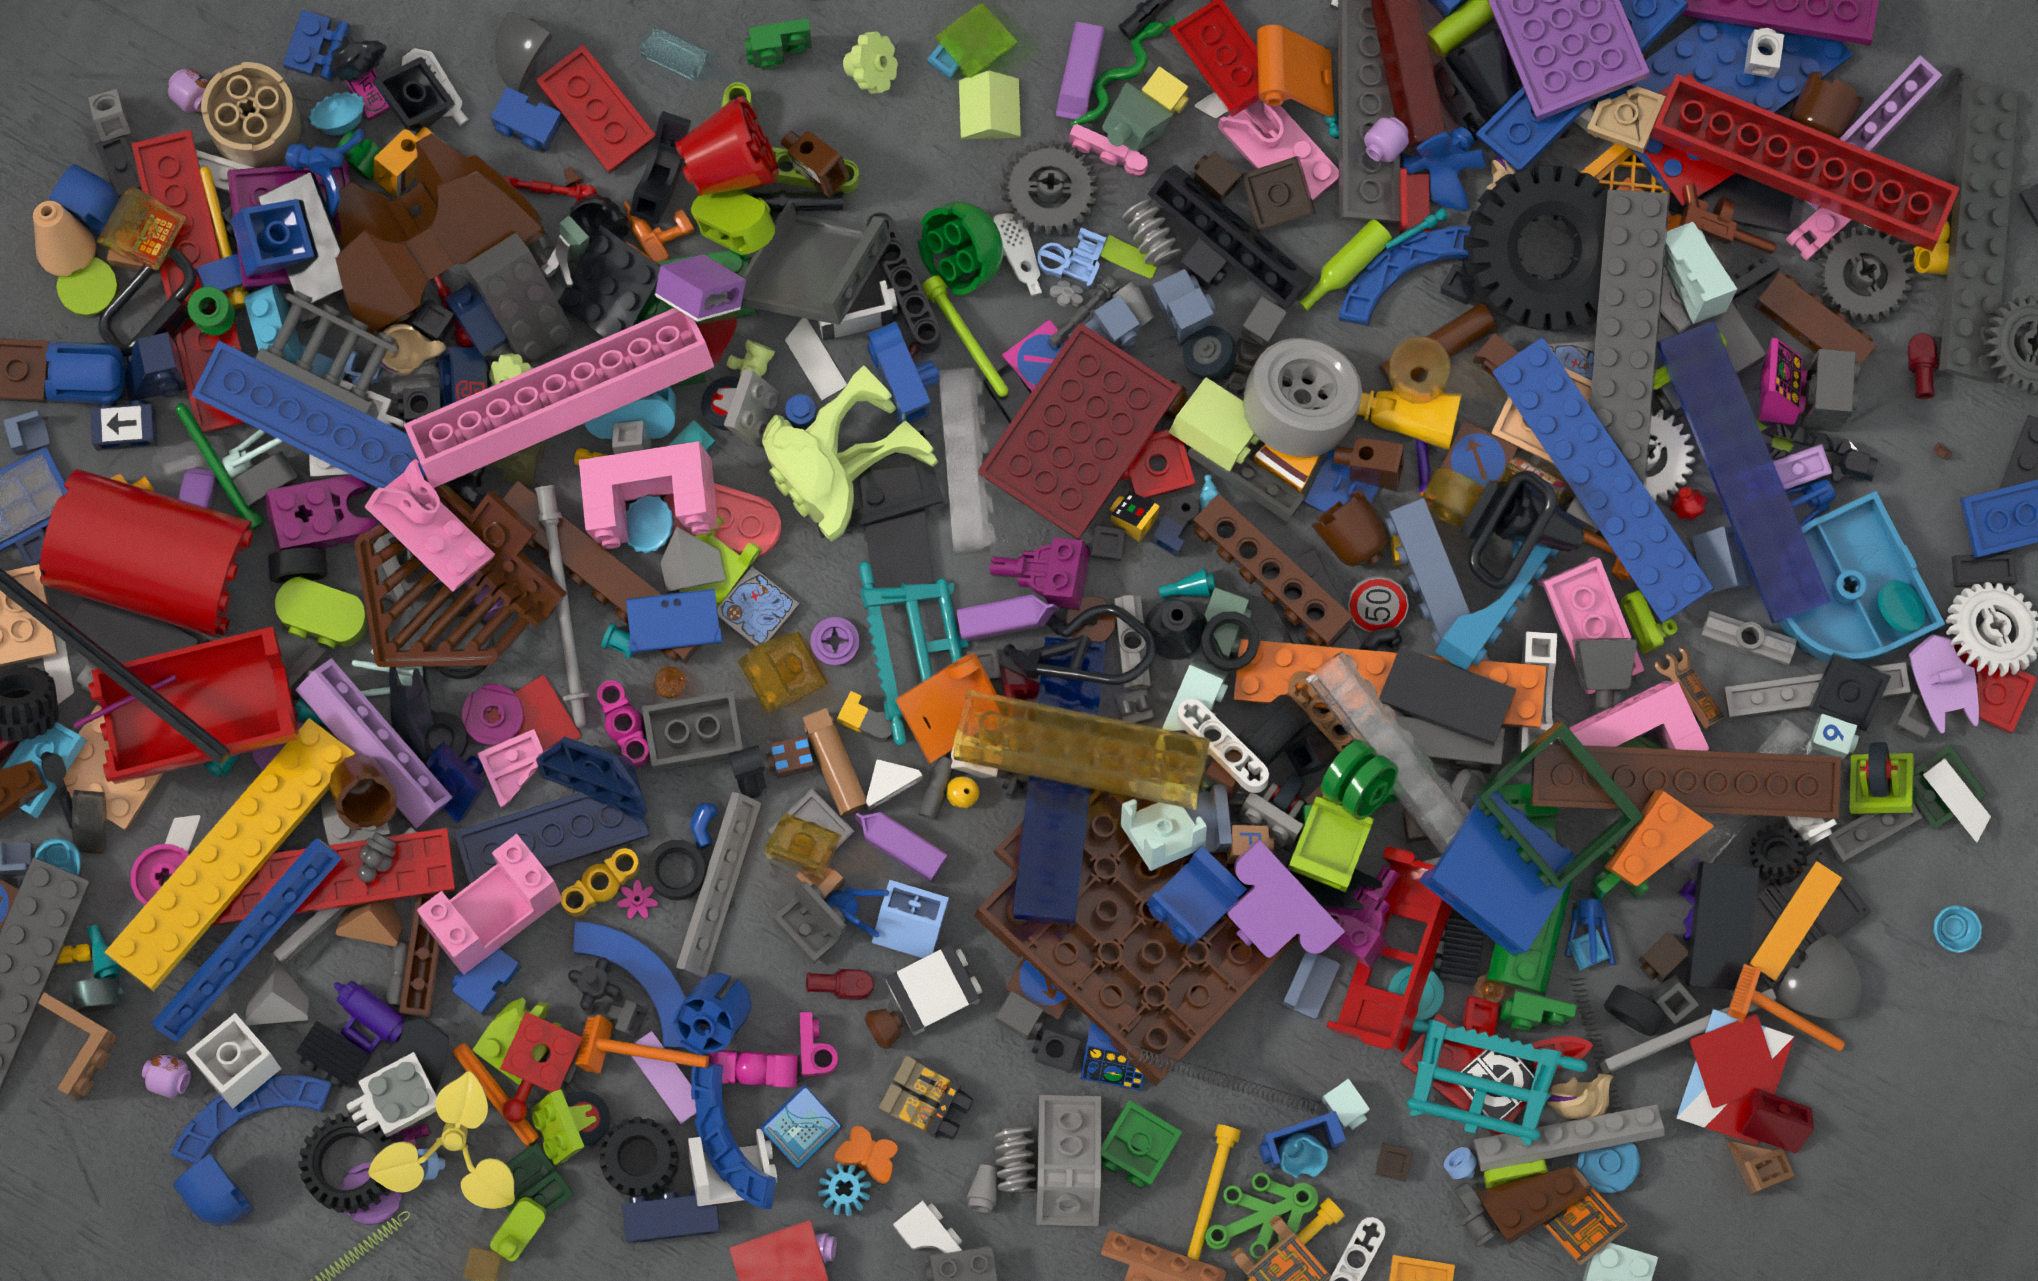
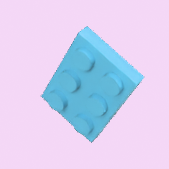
M55 722V726L47 730L46 734L38 735L31 740L25 739L20 741L3 769L32 760L38 764L48 788L19 809L38 818L56 790L55 784L48 781L44 775L41 766V755L47 751L59 754L64 761L67 773L87 742L84 737Z

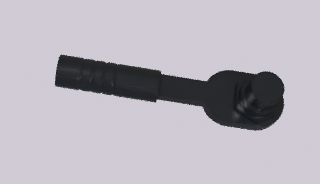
M44 752L40 758L44 775L48 781L56 786L58 799L69 828L76 829L81 825L70 792L67 791L63 780L66 775L64 761L57 753Z

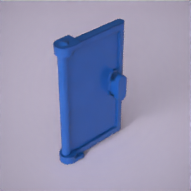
M715 589L626 599L630 631L629 650L631 654L711 643L722 644L723 636L721 628L719 629Z

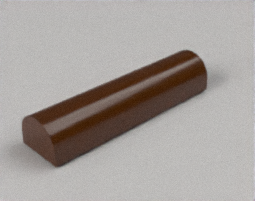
M1480 303L1380 364L1378 368L1393 391H1398L1495 331L1497 328L1495 320L1486 306Z
M438 893L416 896L399 1009L401 1015L410 1017L422 1015L425 1018H430L441 947L424 925L417 909Z

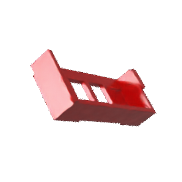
M1387 847L1384 849L1383 858L1390 863L1389 870H1394L1400 877L1396 880L1385 898L1390 908L1385 914V928L1382 936L1384 937L1391 914L1427 924L1417 955L1386 946L1380 956L1414 965L1404 996L1367 986L1374 965L1372 968H1369L1358 961L1338 1022L1328 1021L1326 1027L1336 1034L1362 1041L1365 1044L1404 1053L1452 907L1419 882L1424 872L1434 869L1436 865L1415 860L1416 857L1412 852Z

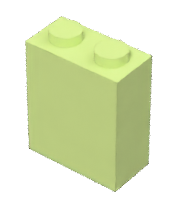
M1205 377L1177 414L1169 430L1170 434L1229 472L1236 462L1242 465L1251 451L1248 446L1251 443L1256 445L1260 440L1251 430L1245 418L1243 401L1207 377Z

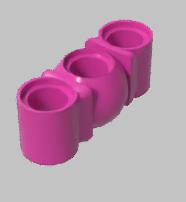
M612 680L605 681L598 688L597 697L606 717L604 724L606 733L612 740L617 742L622 755L632 760L634 768L643 767L650 760L648 743L642 731L644 725L643 718L639 711L630 705L624 688L620 683ZM609 690H616L620 693V698L615 703L604 701V695ZM626 717L631 719L632 726L630 729L620 731L616 728V723L620 718ZM634 745H640L645 749L644 754L637 759L629 757L628 750Z
M719 1050L709 1053V1062L723 1065L722 1083L735 1084L739 1082L740 1084L747 1085L766 1084V1086L797 1087L798 1055L770 1053L767 1055L763 1052L750 1051L740 1053V1051Z

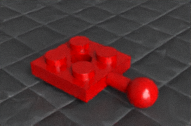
M1170 429L1152 433L1121 478V480L1130 478L1134 493L1143 498L1149 499L1195 486L1184 442L1170 434ZM1153 457H1162L1166 461L1167 466L1164 470L1156 472L1150 468L1149 461Z
M528 1012L524 1013L499 1068L522 1079L515 1097L507 1100L503 1105L502 1112L506 1120L518 1123L526 1117L527 1106L525 1101L533 1085L551 1093L560 1089L583 1037ZM538 1044L546 1045L550 1051L549 1058L542 1063L534 1060L532 1056V1050Z

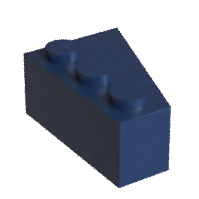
M168 332L140 338L136 341L131 350L132 356H128V364L126 365L125 384L129 402L163 394L164 397H173L180 395L182 390L187 389L179 350Z

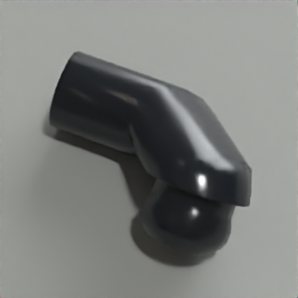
M1392 626L1373 630L1360 646V650L1376 651L1383 643H1387L1389 648L1398 647L1403 639L1399 635L1400 631Z

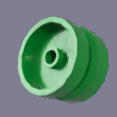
M1355 740L1347 745L1329 766L1321 784V793L1336 805L1342 804V809L1356 820H1363L1373 814L1388 797L1396 783L1399 767L1386 756H1377V750L1364 740Z

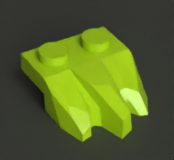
M523 997L509 1002L490 1023L472 1051L520 1085L522 1079L499 1068L524 1013L528 1012L545 1020L550 1004L539 1002L529 1012L526 1009V1001ZM557 1022L552 1023L558 1027L562 1026V1024H559ZM544 1044L536 1045L532 1050L534 1060L541 1062L550 1052L549 1048Z

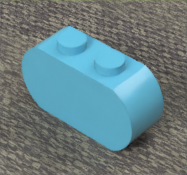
M275 284L244 297L258 351L261 347L267 350L269 345H273L290 311L283 293ZM296 328L283 351L286 353L284 359L294 364L303 355Z
M667 387L584 424L594 436L600 439H612L613 423L643 420L650 439L663 438L671 432L675 424L676 396L673 390Z

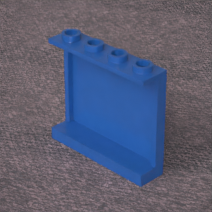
M1495 791L1490 795L1492 800L1555 873L1574 857V853L1569 848L1558 845L1553 841L1548 831L1541 827H1536L1528 821V817L1524 812L1508 805L1499 792ZM1474 794L1472 797L1477 801L1434 869L1425 871L1419 882L1510 954L1525 953L1530 948L1569 883L1561 890L1556 889L1553 885L1547 888L1536 875L1540 871L1533 862L1527 865L1518 855L1516 850L1519 846L1513 838L1507 841L1496 829L1500 823L1495 817L1491 815L1487 818L1477 807L1476 804L1480 800Z

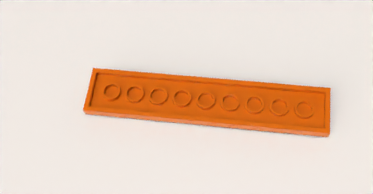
M1240 639L1238 657L1242 656L1246 651L1248 640ZM1259 641L1260 644L1255 658L1248 666L1236 671L1234 701L1270 704L1279 695L1290 696L1288 686L1291 676L1298 671H1307L1319 680L1345 711L1386 715L1388 711H1396L1378 704V699L1397 653ZM1428 656L1436 660L1445 662L1447 664L1453 665L1451 662H1449L1443 657ZM1481 660L1478 666L1473 663L1470 665L1467 671L1516 688V693L1503 725L1541 729L1546 666ZM1298 683V685H1297V688H1298V689H1300V688L1303 687V688H1305L1306 690H1308V685H1307V684L1302 686V685H1300V684ZM1325 703L1314 705L1316 709L1330 710V707Z

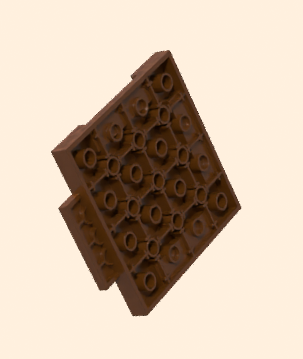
M1142 742L1100 786L1077 766L994 850L993 853L1014 873L977 909L974 917L1018 958L1023 956L1112 1040L1111 1045L1157 1086L1172 1069L1168 1071L1167 1067L1163 1069L1162 1066L1158 1068L1157 1064L1156 1066H1153L1152 1063L1148 1065L1147 1061L1146 1063H1143L1142 1060L1138 1062L1137 1057L1141 1051L1138 1048H1131L1129 1050V1057L1134 1058V1060H1131L1127 1056L1128 1049L1132 1046H1137L1142 1050L1145 1049L1146 1051L1155 1052L1162 1056L1165 1055L1172 1059L1182 1060L1266 970L1298 939V934L1287 942L1275 955L1268 958L1254 943L1248 947L1236 934L1240 928L1231 920L1227 912L1192 947L1187 943L1179 942L1172 934V929L1164 921L1160 922L1152 916L1149 911L1150 907L1146 905L1150 897L1155 892L1158 893L1190 861L1193 854L1191 853L1150 871L1121 826L1123 803L1136 799L1137 812L1162 801L1164 786L1156 783V774L1150 770L1132 769L1133 754L1157 756ZM1174 772L1172 783L1177 781L1184 792L1183 807L1186 810L1185 795L1197 792ZM1227 852L1210 853L1247 889L1245 893L1253 886V884H1244L1235 874V864H1227Z

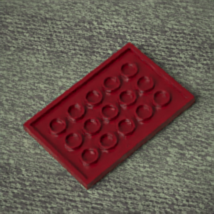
M1079 322L977 473L1075 539L1080 540L1181 392V388Z

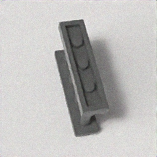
M296 290L294 295L288 293L285 299L293 302V305L273 345H269L267 350L261 347L255 359L366 414L372 403L367 400L369 394L366 392L387 350L397 353L399 347L394 345L396 339L382 332L375 336L366 331L368 325L354 318L349 323L339 318L340 311L326 304L321 309L311 304L312 297ZM304 309L320 315L321 318L301 359H297L294 364L284 359L286 353L283 351ZM332 322L348 329L349 332L328 374L324 373L323 377H320L311 372L313 369L311 364ZM362 336L377 345L356 387L352 386L351 390L348 391L339 386L341 382L339 377L359 337Z

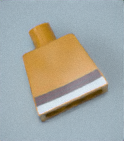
M424 126L415 134L407 129L402 130L374 157V182L394 198H398L416 178L417 150L415 142L432 132Z
M1265 444L1255 454L1253 462L1302 493L1320 455L1296 457L1283 454Z

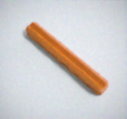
M466 1043L458 1045L453 1050V1055L466 1071H471L477 1077L487 1098L505 1119L502 1109L504 1103L510 1098ZM526 1118L518 1123L506 1120L526 1146L533 1144L539 1138V1135Z

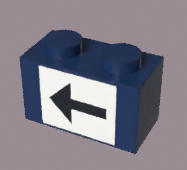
M130 401L127 406H117L116 403L99 404L98 408H90L92 445L97 451L158 446L156 410L152 404H147V401Z

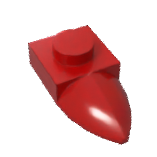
M1469 996L1465 1003L1462 1026H1464L1466 1031L1475 1029L1477 1034L1487 1032L1488 1037L1494 1036L1499 1003ZM1470 1046L1475 1056H1479L1485 1051V1049Z
M1558 1036L1532 1043L1534 1049L1556 1050L1562 1052V1057L1568 1056L1576 1059H1582L1593 1047L1591 1042L1574 1036ZM1531 1061L1535 1074L1538 1063ZM1558 1065L1556 1070L1562 1069V1067Z

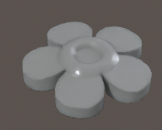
M1059 281L1057 286L1050 288V295L1058 298L1057 303L1061 306L1067 307L1069 303L1074 306H1080L1083 302L1082 288L1077 285L1070 287L1068 281Z

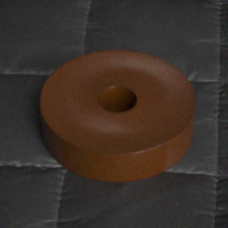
M1094 596L1082 598L1080 610L1069 609L1067 625L1086 609L1109 603ZM1112 615L1094 617L1097 620L1096 625L1088 626L1085 623L1071 637L1077 638L1085 635L1091 639L1090 647L1101 645L1112 636L1116 617Z

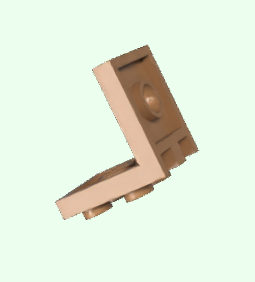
M44 992L38 1004L90 1035L57 1088L78 1101L81 1096L86 1097L92 1089L94 1081L91 1079L98 1069L103 1070L111 1057V1054L108 1052L118 1037Z

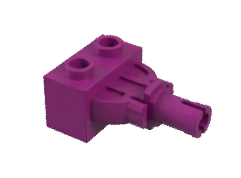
M1053 537L1052 545L1041 546L1035 551L1024 550L1023 556L1018 557V559L992 556L991 562L994 563L990 564V574L992 576L1017 577L1020 587L1031 588L1035 593L1043 596L1048 604H1055L1060 608L1080 610L1090 552L1083 540Z
M1383 865L1376 877L1377 880L1382 882V888L1367 887L1363 889L1360 887L1353 898L1363 904V910H1350L1327 906L1325 909L1345 931L1331 945L1369 968H1372L1387 945V941L1382 934L1385 928V914L1390 905L1386 902L1385 898L1396 880L1400 877L1397 872L1392 869L1389 870V867Z

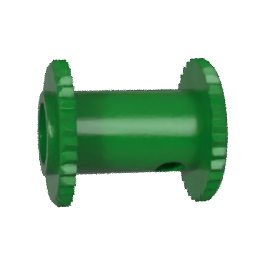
M213 286L200 287V289L193 292L189 298L187 311L189 312L190 319L195 322L196 327L202 333L209 334L210 336L223 335V333L230 330L236 315L227 295L221 289L214 288ZM216 308L213 314L206 315L209 309Z

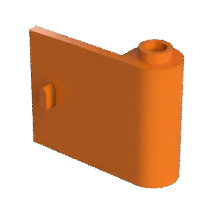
M1265 25L1257 30L1259 99L1269 106H1278L1283 101L1293 99L1325 116H1334L1332 51L1283 26Z
M976 653L968 654L956 660L895 699L928 763H932L951 751L958 738L973 737L979 732L990 731L991 734L998 733L1007 727L1006 722L1010 719Z

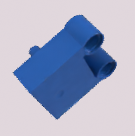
M896 322L867 333L870 344H867V349L883 386L892 395L889 399L896 406L894 412L899 423L902 424L904 421H907L911 424L928 417L931 402L925 388L939 382L938 376L940 373L937 366L934 365L932 360L917 366L914 365Z

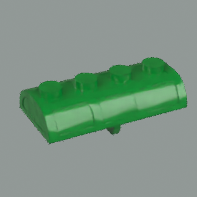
M1573 879L1527 952L1512 955L1495 942L1486 980L1546 996Z

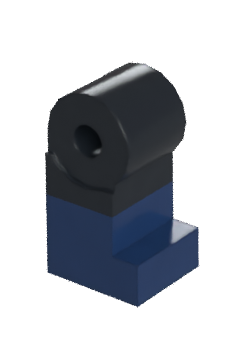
M1190 495L1177 497L1154 532L1151 542L1178 557L1185 543L1180 536L1187 526L1193 524V519L1198 515L1199 504L1197 500Z

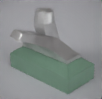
M569 215L560 222V235L556 248L547 263L540 267V270L544 276L549 278L560 268L566 287L572 288L573 281L570 277L567 263L570 260L580 263L589 247V236Z

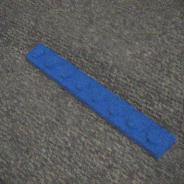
M316 838L152 1021L154 1028L178 1043L342 859L339 853Z

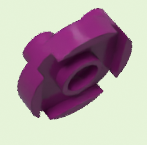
M489 684L476 690L474 693L472 692L467 697L462 708V721L469 736L477 743L493 747L519 734L524 722V711L520 700L510 689L497 684ZM492 708H497L498 714L502 715L501 719L495 720L493 724L489 723V719L484 717L485 712H491Z

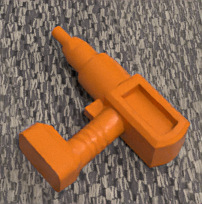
M628 201L623 203L627 210V218L631 223V230L638 240V245L643 253L656 262L670 260V256L663 244L694 233V227L682 208L674 212L673 220L677 226L661 231L660 227L652 230L646 220L629 215L631 206Z

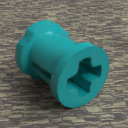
M611 623L604 635L601 648L607 649L609 647L625 654L627 659H631L633 655L629 650L630 633L617 628L615 623Z

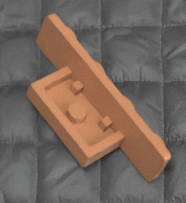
M1112 1230L1108 1231L1101 1250L1103 1256L1129 1264L1124 1281H1224L1226 1271L1221 1268Z

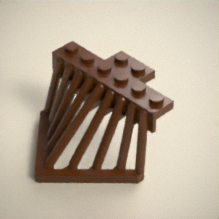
M425 475L424 480L428 482V479ZM445 483L433 488L437 492L440 502L495 555L488 564L476 573L477 576L464 593L409 650L400 649L454 592L444 585L395 638L389 642L387 630L391 624L439 578L429 570L384 613L382 598L423 563L414 555L388 578L379 583L377 569L407 547L397 539L374 554L373 541L390 532L382 523L366 530L355 540L374 660L378 667L493 665L529 624L536 627L547 620L566 596L567 592L522 553L538 531L493 490L487 493L474 510ZM488 585L490 589L485 598L440 643L438 649L426 650ZM502 598L504 600L502 608L467 643L465 649L453 650ZM515 611L519 613L516 622L492 648L480 649Z

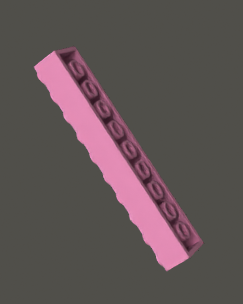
M673 308L403 425L429 484L435 488L714 367V364L695 320L678 309Z

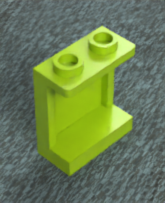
M1324 795L1322 798L1316 796L1288 870L1346 892L1374 819L1368 816L1363 820H1356L1344 811L1340 804L1336 805Z

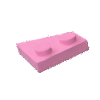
M534 729L477 753L501 809L509 804L539 769L536 758L543 752V748Z

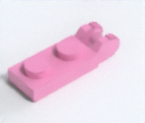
M1078 124L1073 125L1068 141L1072 143L1073 148L1077 147V150L1082 153H1089L1091 151L1100 155L1099 158L1109 165L1115 166L1117 163L1123 165L1126 173L1134 175V177H1142L1146 173L1148 167L1146 156L1140 155L1139 152L1133 151L1123 144L1121 146H1114L1107 137Z

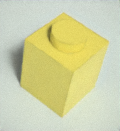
M1160 66L1141 91L1173 114L1175 111L1180 113L1189 101V98L1186 97L1189 86Z

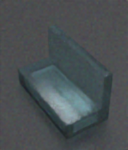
M656 27L653 28L647 42L642 40L639 45L642 57L693 81L697 79L708 57L707 51Z

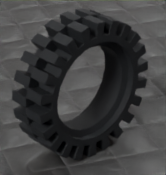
M348 1112L346 1117L342 1113L336 1114V1119L332 1121L328 1117L322 1120L325 1125L321 1128L316 1125L312 1129L314 1132L313 1136L309 1137L307 1135L304 1140L307 1145L305 1148L300 1149L299 1154L302 1157V1161H298V1167L302 1171L300 1177L305 1183L306 1189L319 1203H322L324 1207L330 1210L333 1208L339 1213L347 1210L352 1214L357 1213L356 1209L359 1208L363 1211L369 1210V1204L371 1203L378 1205L382 1202L379 1197L383 1194L388 1196L391 1190L371 1177L362 1186L355 1189L341 1190L330 1186L325 1181L322 1173L324 1154L334 1142L344 1137L355 1136L368 1140L375 1148L376 1155L387 1146L393 1144L394 1141L390 1136H385L380 1125L365 1133H359L357 1126L366 1121L367 1118L354 1123L352 1119L354 1113Z

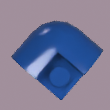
M76 164L70 166L64 172L48 198L50 201L59 203L88 227L91 232L110 242L113 231L119 229L124 216L123 204L114 187L105 179Z
M210 1153L184 1172L173 1184V1187L191 1212L203 1222L214 1226L230 1225L254 1210V1207L238 1185L229 1178L216 1158Z

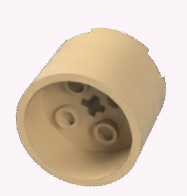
M243 62L241 65L231 67L222 73L218 72L210 80L204 91L201 102L203 120L216 148L225 159L254 168L273 167L286 159V152L291 144L298 143L301 134L299 110L284 79L270 67L259 63ZM254 108L255 113H249L248 116H245L244 111L250 112Z

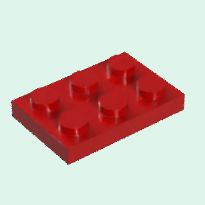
M1961 644L1954 645L1956 653L1961 649ZM1965 653L1958 657L1966 664L1969 654ZM1973 661L1968 666L1975 669L1979 720L2012 734L2037 678L2022 670L2012 675L2010 668L2006 675L2001 677L1999 667L1989 676L1988 665H1985L1981 671L1977 672L1978 661Z

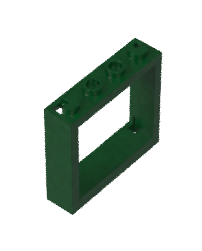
M1560 720L1474 793L1480 800L1476 805L1487 818L1493 815L1500 823L1496 827L1500 834L1507 841L1513 838L1519 846L1516 850L1518 855L1527 865L1533 862L1540 870L1536 875L1547 888L1553 885L1558 890H1561L1644 818L1577 737ZM1558 738L1623 815L1555 873L1492 800L1490 795Z

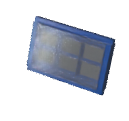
M46 446L0 470V552L41 528L45 529L48 526L57 498H61L68 491V489L64 488L65 481Z

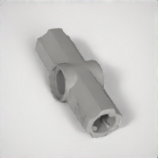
M1126 595L1114 599L1116 606L1124 608L1144 624L1141 596ZM1116 617L1122 673L1133 669L1143 659L1146 653V642L1142 636ZM1129 637H1136L1141 642V645L1138 648L1130 649L1125 645L1124 641ZM1149 668L1137 679L1124 684V690L1134 691L1151 687Z
M1709 611L1700 636L1736 648L1742 654H1754L1787 666L1791 661L1797 639L1764 629L1755 622H1742ZM1742 632H1751L1756 638V643L1753 645L1744 643L1741 637Z

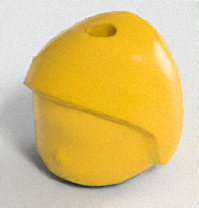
M955 777L947 785V799L955 807L970 808L979 799V787L969 777Z

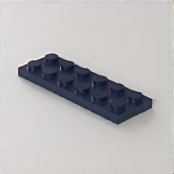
M581 792L454 832L469 884L473 883L497 864L492 852L515 834L521 838L545 869L649 837L643 815Z

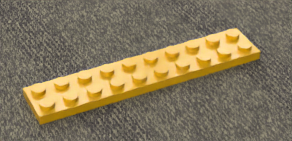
M310 718L299 729V739L288 742L105 951L109 958L153 992L330 789V776L335 766L343 759L356 755L355 752Z

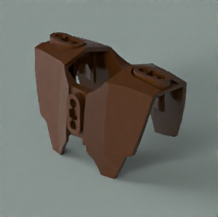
M432 133L415 142L417 150L415 176L418 183L417 186L394 200H388L383 193L370 191L353 181L339 189L341 200L338 206L341 232L338 236L343 250L335 257L353 318L368 325L366 331L375 336H378L379 332H383L387 327L406 320L415 313L416 309L423 306L424 299L422 293L426 283L435 276L456 264H466L515 233L518 234L526 246L545 234L541 215L499 172L477 154L465 156ZM419 205L421 207V215L413 214L410 211V207Z

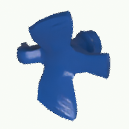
M1458 127L1449 134L1445 131L1425 140L1417 146L1418 153L1414 156H1409L1406 153L1401 155L1402 165L1404 168H1407V173L1414 174L1423 169H1429L1431 201L1454 210H1467L1469 208L1467 196L1458 179L1459 170L1467 167L1486 169L1487 164L1482 149L1470 151V148L1475 145L1472 134L1464 127Z
M360 128L351 136L346 144L338 148H326L316 145L312 150H309L306 144L293 143L286 152V163L289 167L298 171L309 168V170L321 177V184L325 185L326 205L332 219L341 200L333 171L335 167L342 166L344 155L363 139L365 132Z

